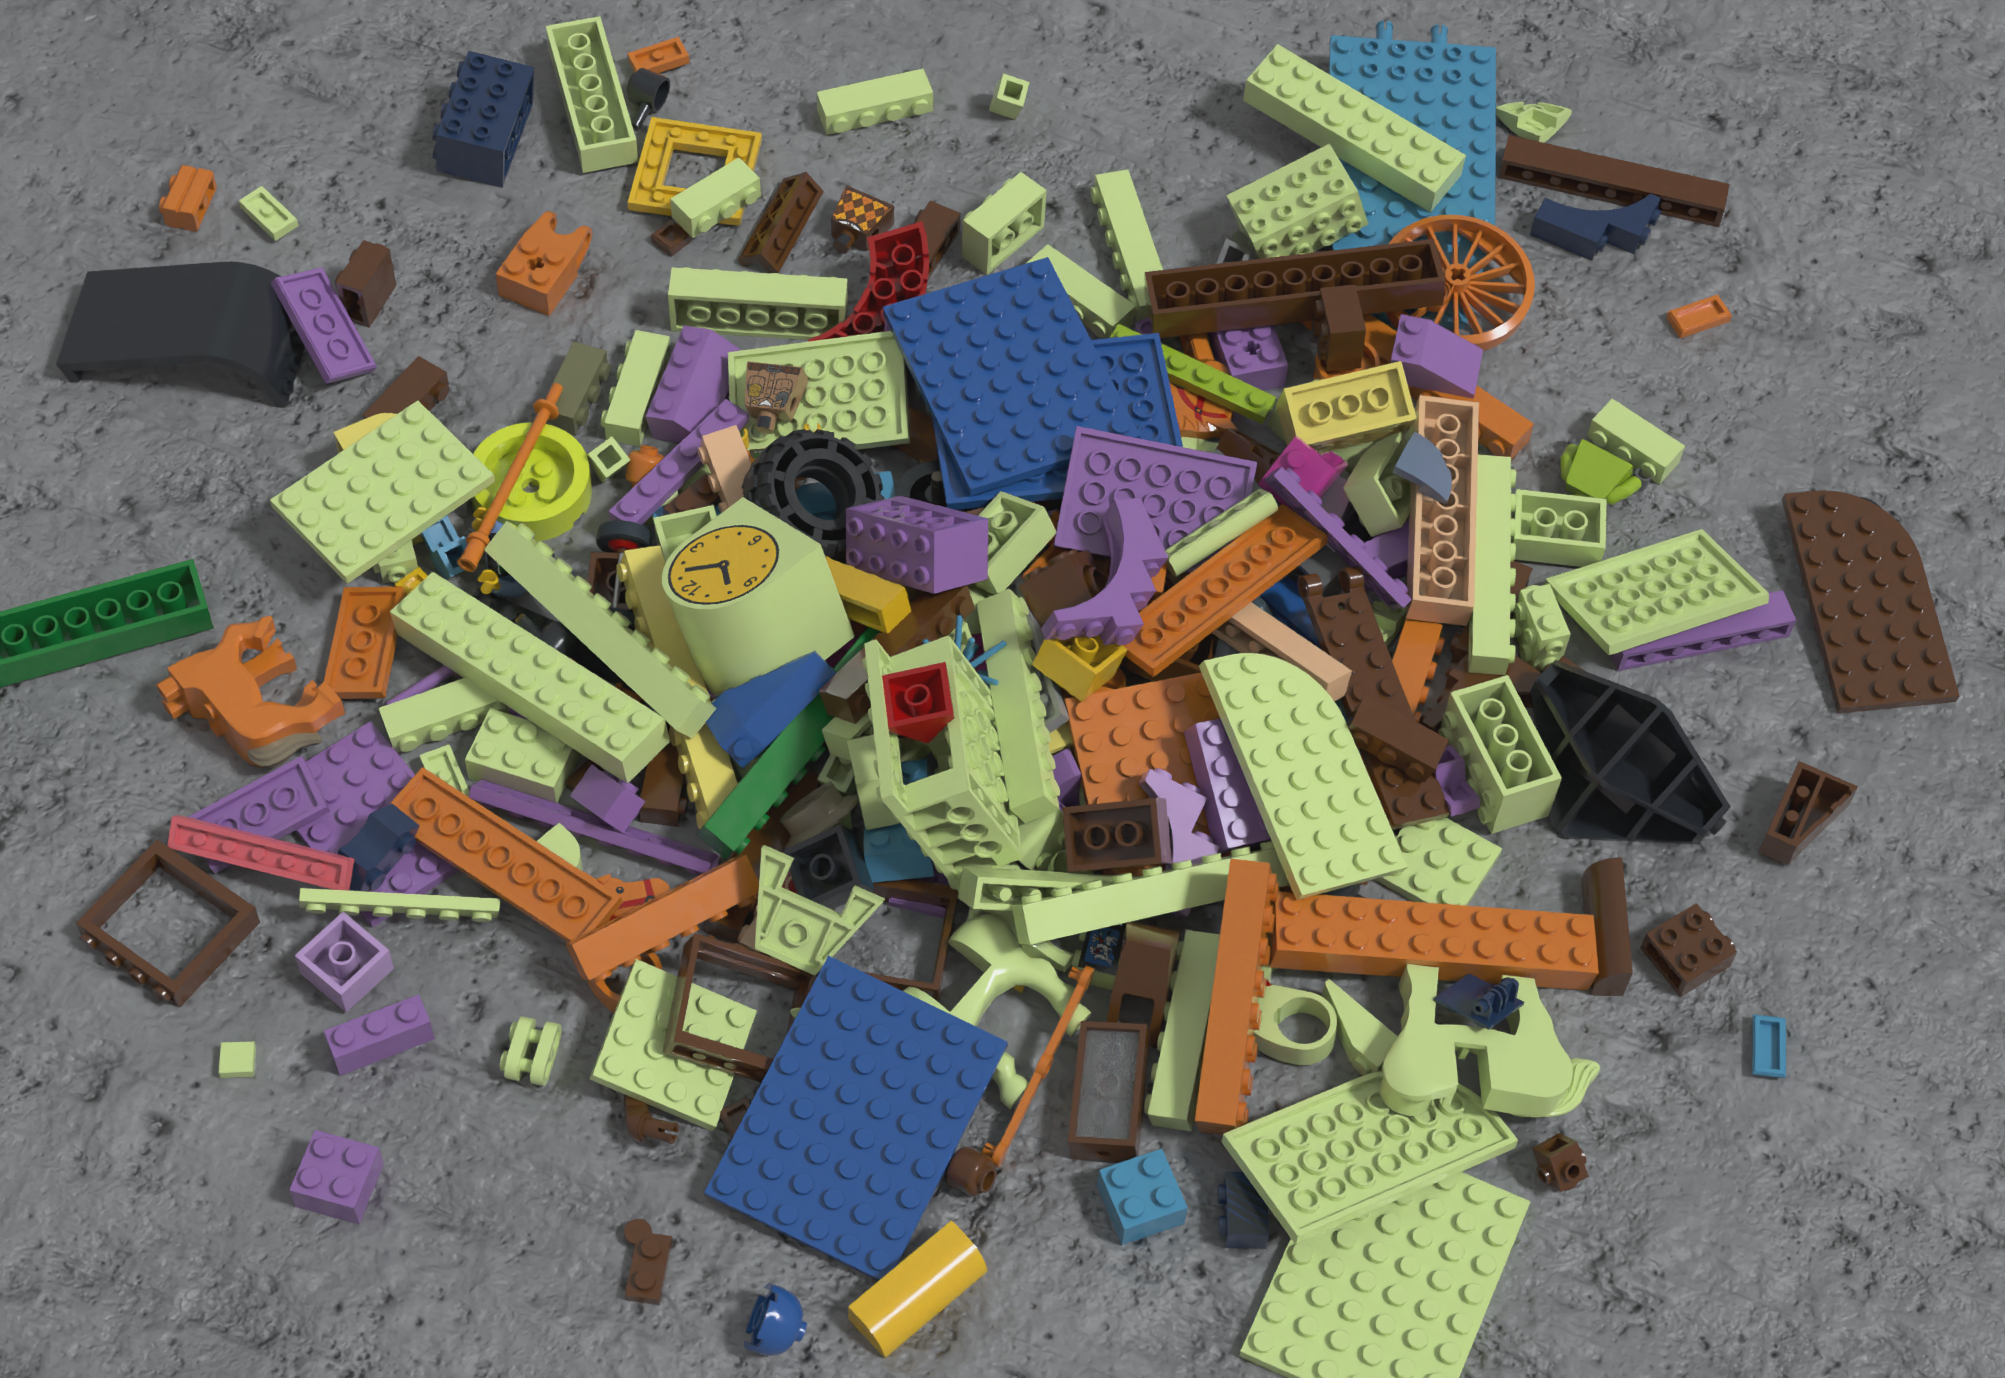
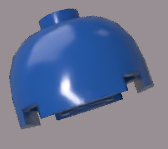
M768 1283L764 1288L770 1291L766 1297L759 1294L751 1312L746 1332H753L751 1343L744 1341V1347L746 1350L760 1355L773 1356L789 1350L794 1341L800 1342L805 1334L807 1322L802 1321L803 1309L799 1299L789 1290Z

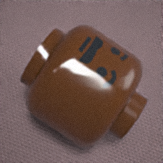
M964 1146L954 1152L946 1168V1179L949 1185L969 1196H978L989 1191L997 1175L992 1158L969 1146Z

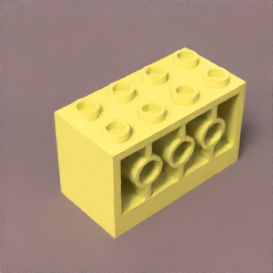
M1401 361L1284 388L1276 403L1286 445L1288 446L1293 438L1298 436L1319 454L1382 440L1398 432H1401L1402 435L1406 434L1417 419Z

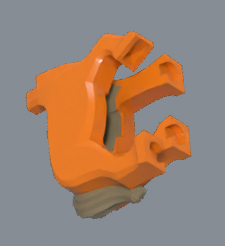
M271 616L262 617L260 620L250 623L228 625L216 648L196 653L167 668L169 677L156 684L160 695L164 699L162 700L163 707L172 719L188 711L192 718L208 720L210 728L218 738L223 735L241 758L250 765L260 768L281 766L296 751L304 747L320 744L322 738L318 730L345 714L342 700L326 681L317 688V684L311 680L304 687L302 697L295 706L263 701L259 687L281 674H289L297 670L295 658L290 652H284L282 642L278 638L267 648L276 632ZM246 649L262 651L255 658L242 664L243 651Z

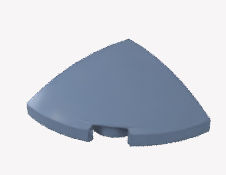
M1414 432L1397 461L1393 473L1420 485L1419 493L1447 504L1452 487L1450 469L1447 468L1440 450L1428 439Z

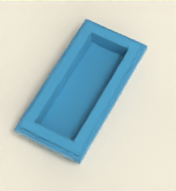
M1752 1015V1075L1786 1078V1018Z

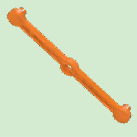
M1074 966L1071 968L1072 971L1069 972L1068 977L1077 980L1078 984L1036 1066L1020 1103L998 1146H993L987 1142L985 1144L986 1147L982 1150L983 1153L992 1158L994 1166L997 1168L1003 1163L1008 1148L1042 1079H1045L1051 1068L1053 1056L1084 992L1092 980L1095 971L1092 967L1086 966L1082 970Z

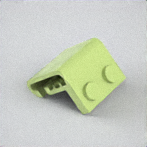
M1061 810L1026 824L1017 816L1023 859L1019 861L1029 870L1045 871L1048 869V865L1054 855L1066 847L1063 813Z

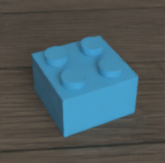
M1162 1149L1099 1170L1097 1188L1121 1245L1185 1224L1188 1207Z

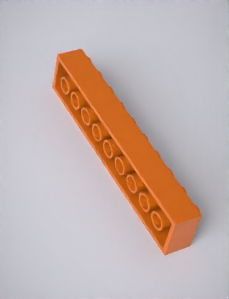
M1278 892L1277 902L1271 901V906H1273L1272 914H1275L1273 933H1268V946H1270L1269 968L1402 977L1406 964L1439 967L1438 980L1459 981L1470 973L1487 983L1499 984L1502 975L1534 978L1537 987L1587 991L1599 974L1594 915L1332 895H1314L1296 900L1294 893Z

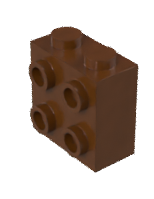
M363 240L358 249L353 250L349 263L345 269L341 270L336 277L335 286L338 290L339 299L352 322L370 328L397 286L390 249L379 243L374 244Z
M1697 903L1646 933L1640 947L1680 997L1731 967L1737 954L1732 940L1721 933L1715 926L1711 915L1703 911Z

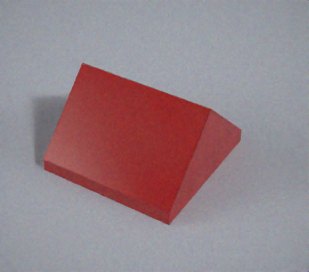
M946 662L882 675L890 732L929 744L955 718Z

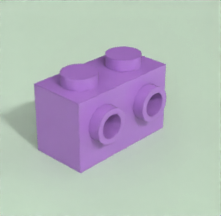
M594 765L589 767L570 795L577 802L622 833L625 832L645 803L643 799L635 794L638 790L637 787L629 782L620 781L618 777L605 769L601 771Z

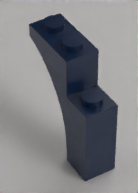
M1649 194L1637 203L1612 210L1578 209L1545 198L1534 217L1530 235L1593 261L1598 251H1604L1607 243L1635 254L1640 244L1645 246L1651 233L1650 225L1656 226L1662 211L1658 209L1661 198Z

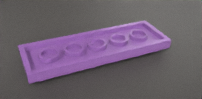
M1283 467L1273 470L1264 479L1295 513L1328 535L1327 545L1335 553L1340 554L1349 567L1357 565L1361 568L1364 583L1391 610L1402 609L1412 600L1407 595L1409 592L1407 586L1398 578L1393 580L1385 572L1388 569L1387 566L1378 557L1374 556L1371 558L1364 551L1366 545L1354 534L1350 536L1342 528L1345 525L1343 521L1333 512L1328 514L1320 506L1323 503L1322 500L1313 491L1309 490L1306 492L1300 486L1301 479L1290 468L1285 470Z

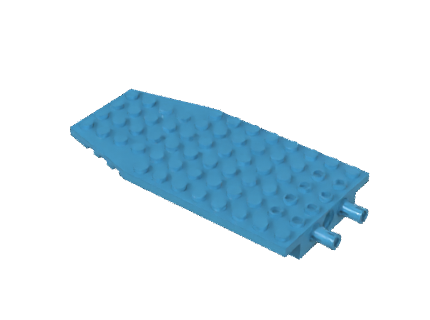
M1384 20L1376 24V38L1331 35L1329 42V75L1466 155L1461 176L1431 213L1339 158L1358 190L1369 225L1335 241L1330 245L1331 251L1389 244L1394 236L1408 225L1437 215L1470 216L1495 225L1496 47L1447 44L1448 28L1442 25L1441 33L1439 34V24L1432 26L1430 29L1431 42L1392 40L1393 23L1387 21L1386 29L1384 30ZM1434 232L1451 265L1452 232ZM1457 232L1458 263L1463 264L1473 243ZM1423 235L1412 241L1428 240L1426 235ZM1477 247L1467 266L1468 269L1487 254ZM1452 299L1438 324L1444 328H1453ZM1458 301L1459 329H1465L1467 317ZM1419 308L1406 309L1404 311L1410 316ZM1428 311L1420 318L1434 322L1439 312ZM1385 312L1371 314L1383 323L1392 324Z

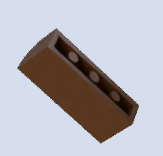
M1622 857L1600 860L1591 864L1585 870L1581 880L1584 914L1594 915L1599 974L1590 986V994L1593 996H1623L1633 974Z

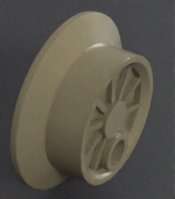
M832 782L825 783L807 794L780 819L782 825L791 835L785 849L833 828L836 823L855 807L859 801V796L854 794L842 797Z

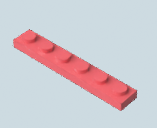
M181 815L172 816L167 845L171 849L332 890L349 891L354 858Z

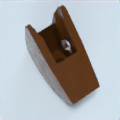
M1127 922L1106 1022L1118 1023L1124 994L1152 999L1154 1001V1008L1149 1029L1150 1046L1157 1048L1180 932Z

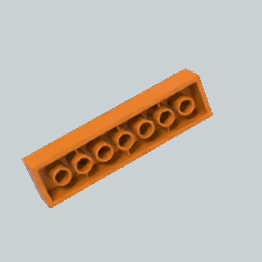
M1230 859L1195 1122L1201 1133L1223 1135L1226 1132L1248 1124L1249 1109H1247L1245 1095L1251 1096L1253 1076H1251L1249 1065L1256 1062L1258 1043H1255V1036L1253 1034L1254 1030H1260L1262 1011L1260 1010L1258 997L1264 998L1266 990V978H1264L1262 966L1269 965L1270 946H1268V938L1266 936L1267 933H1273L1275 914H1272L1273 906H1271V901L1277 902L1279 890L1277 874L1272 873L1270 863Z

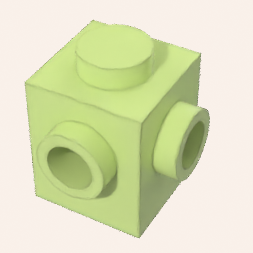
M412 540L373 566L374 573L381 572L383 584L398 582L418 567Z

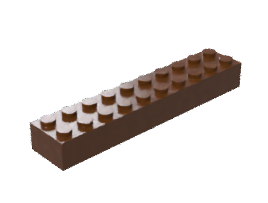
M1434 239L1149 271L1145 272V301L1152 334L1159 333L1160 338L1315 320L1317 318L1314 311V302L1319 300L1320 288L1356 285L1362 315L1441 306L1444 301L1445 277Z

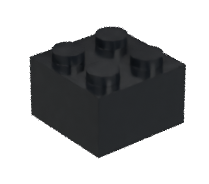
M841 824L782 850L784 854L794 858L789 871L797 894L829 909H835L846 904L854 886L869 892L875 890L855 832Z

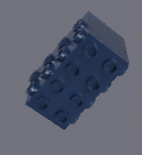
M468 51L465 61L459 62L457 82L451 83L449 103H444L442 106L441 124H436L434 127L432 140L436 141L432 157L436 159L437 172L503 188L533 106L534 67Z

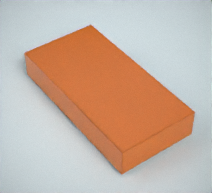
M1718 294L1670 310L1666 316L1679 338L1730 322L1732 317Z

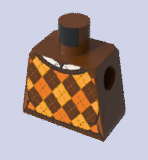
M846 185L831 218V236L835 239L833 242L835 250L842 254H846L851 247L868 251L867 237L887 232L894 225V205Z

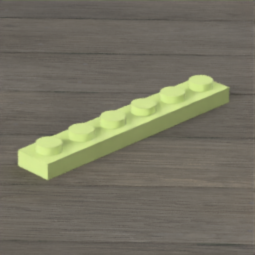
M300 888L299 908H306L307 913L323 914L326 913V909L339 910V914L344 912L351 916L359 915V911H372V915L377 917H391L392 913H406L407 918L423 919L426 917V914L439 915V919L448 921L458 920L459 916H469L475 922H491L492 918H498L500 899Z

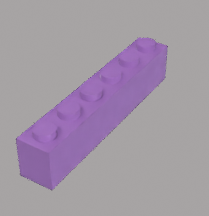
M1783 590L1777 592L1767 591L1769 593L1767 604L1612 654L1611 656L1617 671L1786 638L1790 636L1796 619Z

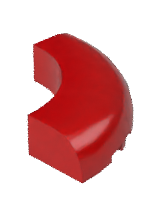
M923 221L867 237L870 255L869 282L860 300L854 307L853 313L843 323L840 322L829 331L808 339V342L884 332L886 321L883 316L884 306L926 293L929 276V251Z

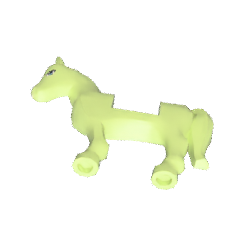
M969 907L966 922L952 934L948 943L982 970L984 974L951 1012L927 993L915 987H907L903 990V992L977 1027L984 1012L997 996L1016 985H1022L1034 989L1046 997L1061 1019L1075 988L1060 980L1055 969L1065 972L1072 965L1074 954L1059 949L1050 940L1031 945L1019 944L1013 911L972 909ZM1079 1003L1065 1032L1072 1037L1080 1029L1081 1021H1086L1091 1012ZM801 1008L791 1009V1015L796 1018ZM1004 1052L992 1078L1000 1089V1101L1011 1109L1023 1096L1029 1082L1024 1077L1016 1074L1014 1058L1007 1052Z

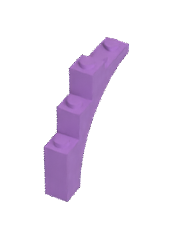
M1141 498L1114 499L1103 515L1102 520L1109 537L1111 551L1110 575L1105 589L1092 599L1077 606L1054 610L1041 628L1045 640L1058 638L1066 640L1071 637H1095L1100 635L1104 645H1126L1135 639L1136 634L1144 625L1138 611L1147 606L1148 601L1156 592L1151 578L1159 573L1161 567L1168 559Z

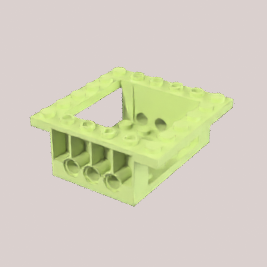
M949 635L891 657L876 639L864 643L866 657L863 658V666L868 674V683L865 684V688L871 701L868 715L874 729V734L871 735V742L877 760L874 761V769L879 778L880 786L876 788L880 803L891 810L895 821L901 823L906 828L909 838L917 841L924 856H929L932 859L936 870L939 873H943L947 877L950 887L953 890L957 889L958 892L963 866L997 868L1023 859L1018 819L1009 806L991 690ZM946 662L955 718L929 744L922 742L923 745H928L931 748L939 768L934 770L935 775L904 785L898 734L890 732L888 728L882 675Z

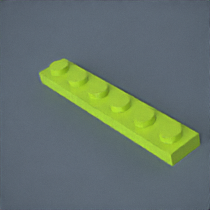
M1118 324L1110 338L1142 334ZM1161 344L1170 382L1263 425L1275 405L1276 396Z

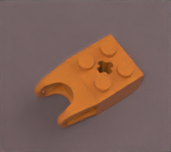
M551 211L545 212L523 234L496 272L499 296L547 316L551 315L577 278L578 270L592 239V228L585 225L577 228L570 234L561 235L555 233L558 222L556 219L557 214Z

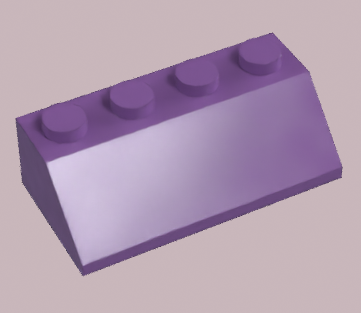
M683 326L646 414L653 439L680 443L725 399H728V352L741 351L738 347L711 329Z

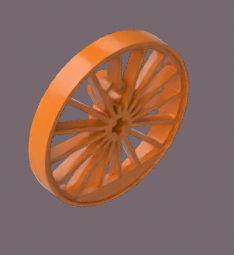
M1437 215L1408 225L1389 242V244L1411 242L1423 235L1435 241L1445 277L1443 305L1419 308L1410 316L1420 318L1428 311L1439 312L1434 321L1436 324H1439L1452 299L1453 333L1478 346L1483 351L1506 341L1522 324L1534 296V274L1530 261L1523 249L1510 235L1500 228L1470 216ZM1434 232H1452L1451 265ZM1457 232L1473 243L1463 264L1458 263ZM1477 247L1487 254L1468 269L1467 266ZM1493 260L1500 266L1499 268L1476 274ZM1509 274L1516 283L1484 281ZM1487 292L1522 294L1523 301L1521 305H1517ZM1458 301L1472 327L1474 335H1459ZM1482 302L1514 315L1504 322ZM1470 305L1496 328L1483 333ZM1404 310L1385 312L1397 329L1400 315H1408Z

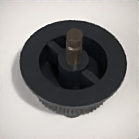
M939 461L924 462L906 471L896 485L895 497L903 496L946 507ZM977 508L960 509L958 511L967 512Z

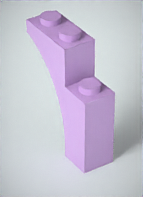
M1162 769L1147 770L1143 773L1138 785L1150 798L1166 799L1172 863L1191 859L1192 864L1201 863V856L1217 853L1219 846L1212 843V837L1196 831L1195 834L1191 833L1207 799L1200 794L1201 790L1192 784L1184 782L1181 785L1171 780L1172 775ZM1172 863L1165 864V870L1173 869ZM1191 908L1170 912V914L1181 919L1188 916Z

